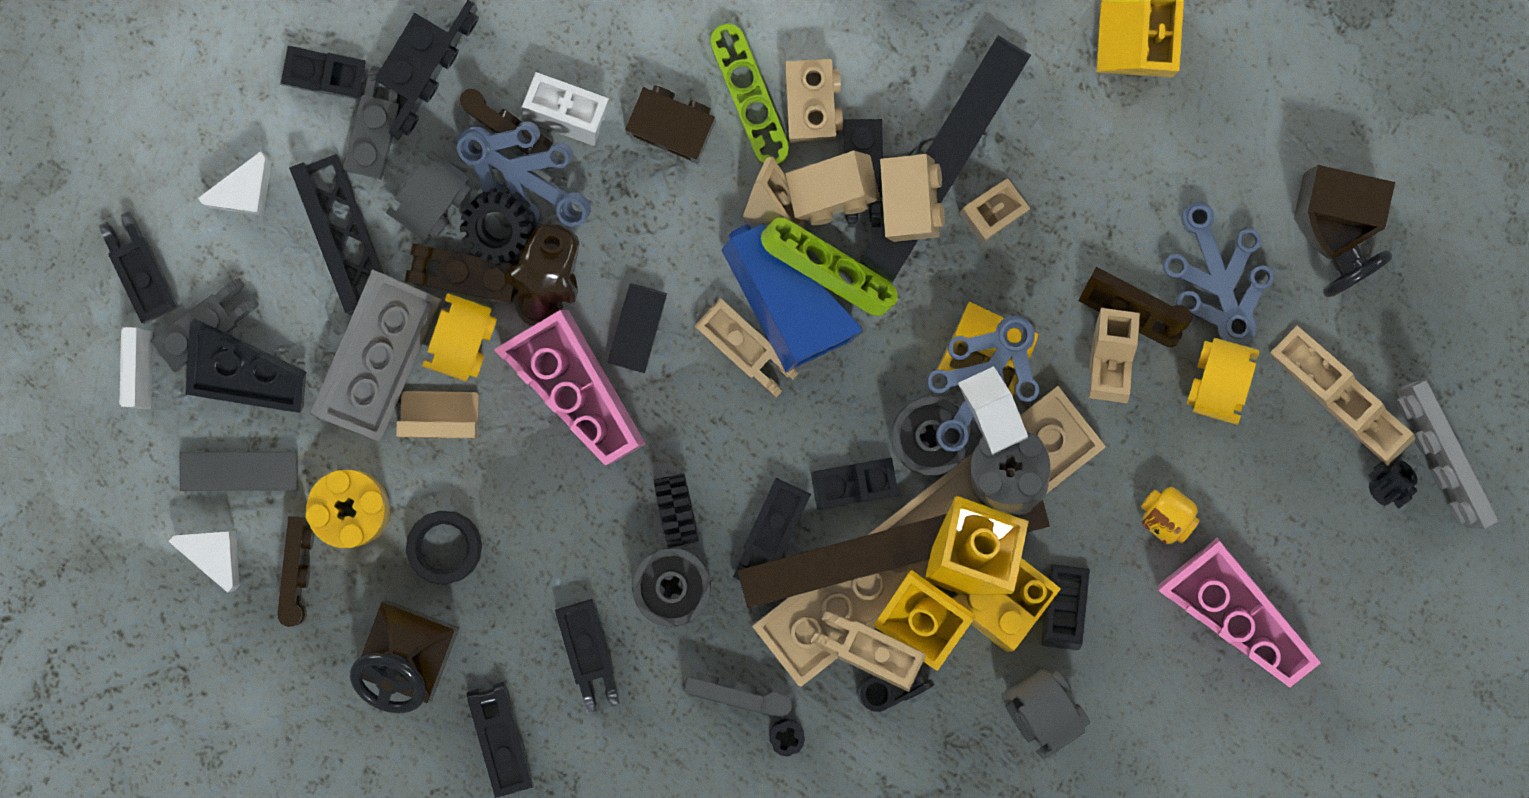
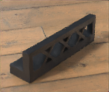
M335 154L309 165L302 162L289 167L343 309L345 313L352 315L360 299L357 285L362 273L364 272L368 275L371 273L370 270L365 269L368 260H370L373 270L382 274L384 272L345 171L342 169L343 166L339 155ZM330 166L334 167L338 180L332 194L317 187L312 173ZM341 188L346 200L337 197ZM321 194L329 198L326 207L322 200ZM335 201L350 208L352 216L346 230L333 225L329 218V213ZM354 224H356L360 236L351 233ZM334 230L343 233L340 243ZM349 236L363 242L366 252L360 265L347 261L343 254V249ZM348 266L357 269L354 279Z

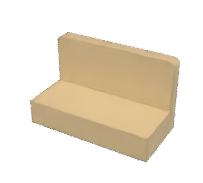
M403 391L401 393V421H397L396 437L479 439V394L476 392Z

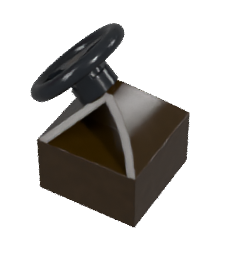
M1317 165L1303 174L1294 220L1307 240L1323 256L1332 259L1331 263L1336 271H1339L1341 274L1339 278L1323 289L1325 297L1330 298L1345 291L1391 261L1392 253L1390 251L1380 252L1367 260L1358 244L1385 229L1395 182L1322 165Z
M388 600L381 602L362 655L351 667L350 681L352 687L365 702L389 713H408L420 707L423 702L429 703L433 700L460 627ZM363 680L376 684L379 694L373 693ZM396 692L411 697L406 701L390 700L392 694Z

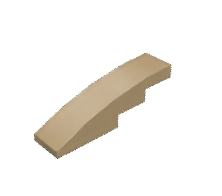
M1298 325L1270 352L1271 356L1305 390L1387 466L1415 440L1414 433L1385 409L1384 404L1361 385L1350 370Z

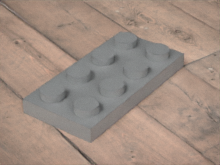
M372 270L310 414L380 442L441 299Z
M1427 380L1411 382L1396 389L1399 396L1396 399V405L1405 420L1411 419L1417 431L1414 434L1415 443L1423 455H1429L1435 466L1431 469L1432 476L1440 489L1446 488L1452 500L1449 503V508L1457 523H1464L1466 528L1485 529L1499 522Z

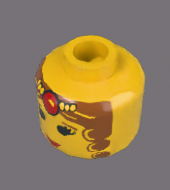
M1167 487L1161 493L1154 489L1140 506L1146 511L1141 521L1143 527L1165 544H1172L1176 541L1182 544L1200 522V519L1196 517L1198 506L1175 487Z

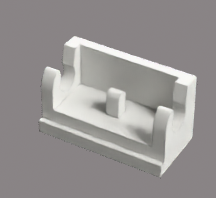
M535 72L522 105V121L533 122L539 127L595 146L599 136L600 125L606 117L609 98Z

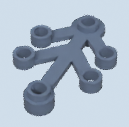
M525 121L515 130L490 134L481 127H469L459 135L457 140L458 155L465 163L474 165L482 192L486 193L491 188H497V192H499L502 188H505L502 184L496 183L492 165L503 173L507 188L510 189L509 194L512 196L517 192L522 195L519 198L522 204L526 200L529 202L525 187L556 205L557 216L566 226L577 227L590 215L591 206L584 195L577 192L568 194L532 172V170L547 167L557 169L566 167L573 159V150L567 143L558 142L547 151L513 158L499 151V149L515 145L523 148L533 146L540 138V130L535 123ZM522 129L528 130L531 133L532 140H528L522 135ZM473 140L480 143L482 150L474 147ZM555 150H559L564 154V161L556 157ZM571 202L577 203L582 211L574 210ZM529 203L531 206L527 209V212H534L535 219L531 224L535 225L540 219V211L534 204Z
M1194 202L1183 210L1181 222L1188 232L1196 234L1209 274L1189 265L1187 260L1179 254L1171 255L1165 259L1163 271L1170 278H1181L1216 295L1222 311L1202 303L1200 297L1193 291L1181 293L1176 299V305H1182L1181 301L1184 296H1191L1195 301L1194 308L1190 310L1193 315L1217 326L1218 334L1222 340L1245 345L1256 334L1257 324L1252 313L1263 290L1273 283V271L1263 265L1252 269L1248 277L1250 285L1239 305L1237 304L1233 289L1251 252L1259 248L1261 237L1253 229H1246L1240 232L1236 237V248L1225 269L1211 230L1214 222V212L1206 203ZM1195 210L1204 212L1206 219L1203 224H1197L1193 221L1192 214ZM1244 234H1250L1254 237L1255 244L1252 248H1246L1242 244ZM1172 259H1176L1182 264L1180 273L1175 274L1169 270L1168 265ZM1261 270L1267 274L1268 280L1266 284L1260 285L1255 281V273ZM1234 320L1243 322L1244 330L1241 334H1235L1232 331L1231 323Z
M1009 316L997 325L995 332L971 338L964 336L953 338L948 344V353L955 360H964L969 357L971 352L992 348L997 349L989 362L947 372L944 370L933 371L927 378L928 388L937 394L944 393L950 387L957 386L959 382L993 366L1005 383L1002 370L1011 357L1018 379L1015 385L1016 397L1023 402L1034 400L1039 394V385L1033 380L1027 350L1032 346L1035 336L1031 323L1021 316ZM1016 328L1021 332V340L1018 343H1012L1008 340L1007 332L1009 329ZM956 341H963L967 345L965 355L959 356L954 353L953 344ZM941 374L946 378L947 383L943 389H936L932 385L934 375ZM1025 382L1032 384L1034 387V393L1031 397L1026 398L1020 393V386ZM966 400L953 420L945 421L937 429L936 440L939 446L946 451L954 452L961 450L968 442L969 433L967 426L974 416ZM949 428L956 429L959 433V439L954 444L948 443L944 438V434Z

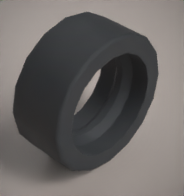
M442 510L426 514L413 525L407 536L406 554L409 564L419 577L430 583L446 585L463 580L474 571L481 558L482 541L479 531L469 518L458 512ZM441 524L452 525L459 529L465 536L467 543L466 556L462 563L446 571L437 570L430 566L423 558L421 551L422 540L426 532L434 526Z

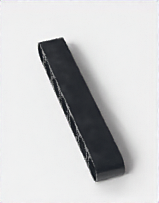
M999 35L926 152L927 155L935 160V164H939L941 168L942 186L937 188V203L943 201L1031 54ZM883 222L860 263L893 282L918 240L891 241L885 237Z

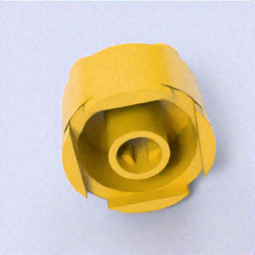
M447 293L445 301L452 304L449 310L441 308L427 351L434 354L432 361L424 358L422 367L467 382L469 376L475 378L478 376L484 359V354L479 353L478 350L482 339L490 341L497 319L490 315L492 308Z
M1215 337L1213 342L1205 341L1197 368L1204 369L1202 380L1194 378L1186 405L1194 407L1193 413L1238 425L1241 415L1234 414V410L1241 412L1242 407L1245 405L1256 363L1249 361V359L1257 360L1260 350Z
M338 470L325 475L311 489L306 504V520L313 532L323 542L338 548H354L370 543L382 534L390 518V504L384 486L372 475L358 470ZM353 500L352 508L357 511L356 515L344 518V509L341 508L342 502Z

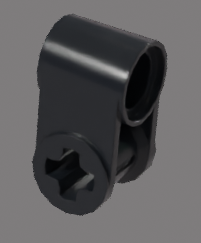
M920 668L909 692L874 675H870L860 682L857 696L859 702L865 708L873 712H881L903 700L906 701L923 693L935 684L932 679H927L922 668ZM873 683H881L886 690V697L879 704H870L866 699V690Z

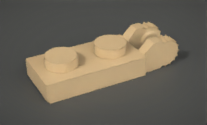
M721 298L694 326L751 379L754 377L776 398L782 390H780L779 385L774 380L765 376L760 369L771 360L786 377H790L793 380L799 374L795 369L785 372L771 343Z
M824 613L822 621L827 626L848 633L842 645L823 634L815 633L811 640L814 645L829 653L838 655L840 660L903 690L910 691L926 654L857 621L853 623L836 614Z

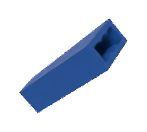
M764 223L752 229L747 224L737 228L728 235L730 239L721 251L785 372L852 342L862 332L859 324L821 284L766 251L761 241V233L767 227Z

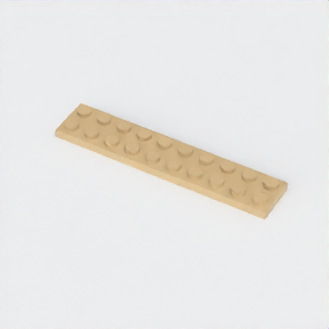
M1059 386L1053 388L1020 414L1025 430L1038 436L1048 452L1050 458V478L1047 493L1106 447ZM973 452L964 458L954 469L945 473L869 534L947 514L956 496L982 504L973 493L971 486V459ZM1007 468L1006 477H1014V469ZM929 559L788 597L754 623L752 627L797 685L802 687L838 658V655L829 653L811 642L814 634H823L842 645L848 633L827 626L822 621L824 613L830 612L854 623V621H857L875 629L876 627L873 625L908 573L913 570L925 579Z

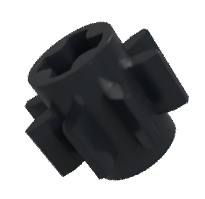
M1382 461L1368 475L1372 480L1369 483V491L1372 497L1381 505L1387 506L1394 502L1395 506L1399 509L1412 500V495L1417 492V489L1414 487L1418 481L1417 475L1413 468L1404 461H1397L1389 466Z

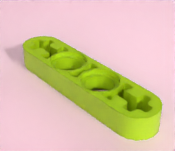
M722 24L715 28L711 34V48L754 155L762 165L766 158L771 157L769 154H761V150L765 148L762 134L755 139L752 132L764 131L774 124L776 131H769V135L774 144L781 143L782 148L778 150V158L775 159L777 164L781 165L788 157V141L746 38L741 29L736 25ZM726 32L730 37L737 36L739 41L734 43L737 57L743 53L747 57V59L732 62L728 67H725L723 61H730L727 49L725 47L718 48L717 46L722 41L721 34ZM741 67L751 70L754 77L752 84L743 89L736 87L731 81V75L734 70ZM753 103H761L768 110V117L761 124H753L746 118V109Z
M786 218L774 219L761 233L762 245L771 255L873 316L886 314L898 301L896 288L887 279ZM806 251L815 253L820 259L821 264L811 261ZM839 270L849 274L853 284L844 281L839 274Z

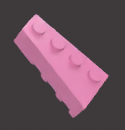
M569 310L557 311L494 349L503 360H506L517 372V375L536 391L545 401L544 403L554 413L559 415L570 427V430L605 466L615 463L646 444Z
M1218 537L1157 585L1159 592L1215 631L1220 637L1238 648L1288 687H1292L1321 663L1314 652Z

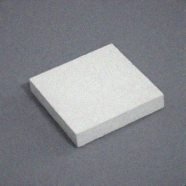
M123 327L121 329L119 400L121 407L151 409L153 344L150 340L153 338L152 331L132 327Z

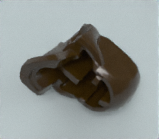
M540 224L536 226L529 237L521 258L508 267L504 277L508 284L516 288L513 293V299L519 317L530 326H534L557 311L563 310L562 302L572 303L577 298L578 286L573 272L580 241L577 235L560 225Z

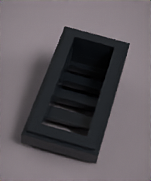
M1051 564L1049 580L1057 585L1058 579L1077 581L1080 584L1079 588L1058 586L1061 590L1057 595L1078 598L1077 604L1056 601V596L1045 609L1042 646L1080 650L1083 644L1090 569ZM1054 611L1076 614L1075 620L1054 617ZM1053 627L1072 629L1074 633L1073 635L1052 633Z

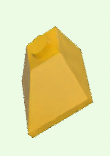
M956 496L932 546L925 580L935 586L958 594H1012L1015 590L1029 521Z
M911 570L873 626L885 635L926 654L924 662L938 671L976 615Z

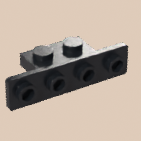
M470 0L466 1L448 32L414 13L376 75L375 81L407 99L388 132L398 141L403 134L409 136L419 120V116L415 113L423 101L428 103L436 93L439 83L435 80L442 68L448 70L454 63L459 53V49L455 47L462 35L464 34L468 37L479 20V16L475 15L478 8Z

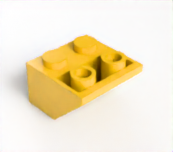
M1101 0L1096 73L1173 78L1180 71L1184 0Z
M968 302L951 340L957 336L971 338L995 332L997 325L1005 318L972 302ZM1016 328L1009 329L1007 332L1008 340L1012 343H1018L1021 340V332ZM1035 332L1034 342L1032 346L1027 350L1028 360H1030L1031 354L1033 352V349L1039 336V334ZM956 341L953 344L954 353L959 356L965 355L967 345L963 341ZM947 346L937 370L947 372L989 362L997 348L971 352L966 359L955 360L949 355ZM1010 357L1002 371L1005 384L1013 397L1018 379L1012 358Z
M1021 558L1015 590L1012 594L954 593L951 598L976 615L971 623L974 628L1008 653L1017 648L1061 588Z

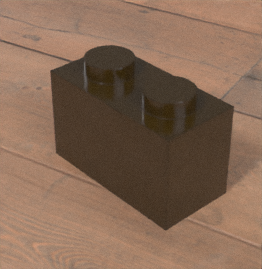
M654 85L652 90L643 87L626 126V134L698 164L716 122L715 116L709 114L711 108L693 100H690L688 105L674 100L675 93L657 85Z

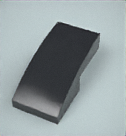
M287 46L280 85L359 99L366 60Z
M633 283L629 284L610 351L609 364L641 373L646 372L668 293Z
M892 457L810 472L817 510L899 496Z

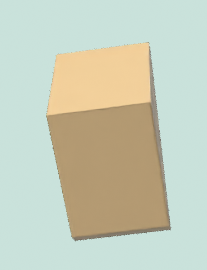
M773 157L766 158L754 183L741 220L756 226L763 223L768 226L776 218H786L804 228L806 221L797 219L794 216L785 174Z
M1007 178L967 204L959 214L979 242L983 244L1030 210V207Z

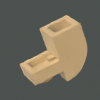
M1106 308L1100 309L1089 364V398L1128 403L1131 389L1132 362L1138 346L1140 313Z

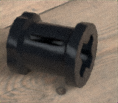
M788 718L780 719L774 723L769 735L773 750L779 755L786 757L800 752L805 741L801 725L795 720ZM788 727L794 729L793 735L798 739L797 742H789L786 747L781 746V738L776 735L778 731L785 733Z

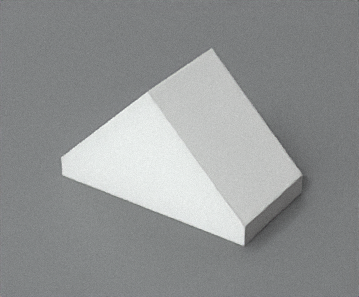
M260 151L198 198L204 206L212 209L264 216L272 162L268 156Z
M994 366L958 383L992 455L1028 438L1012 394Z
M236 531L175 535L168 541L227 593L234 592L240 586Z

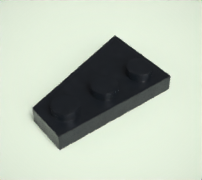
M195 318L192 320L189 332L185 395L301 413L304 407L306 371Z

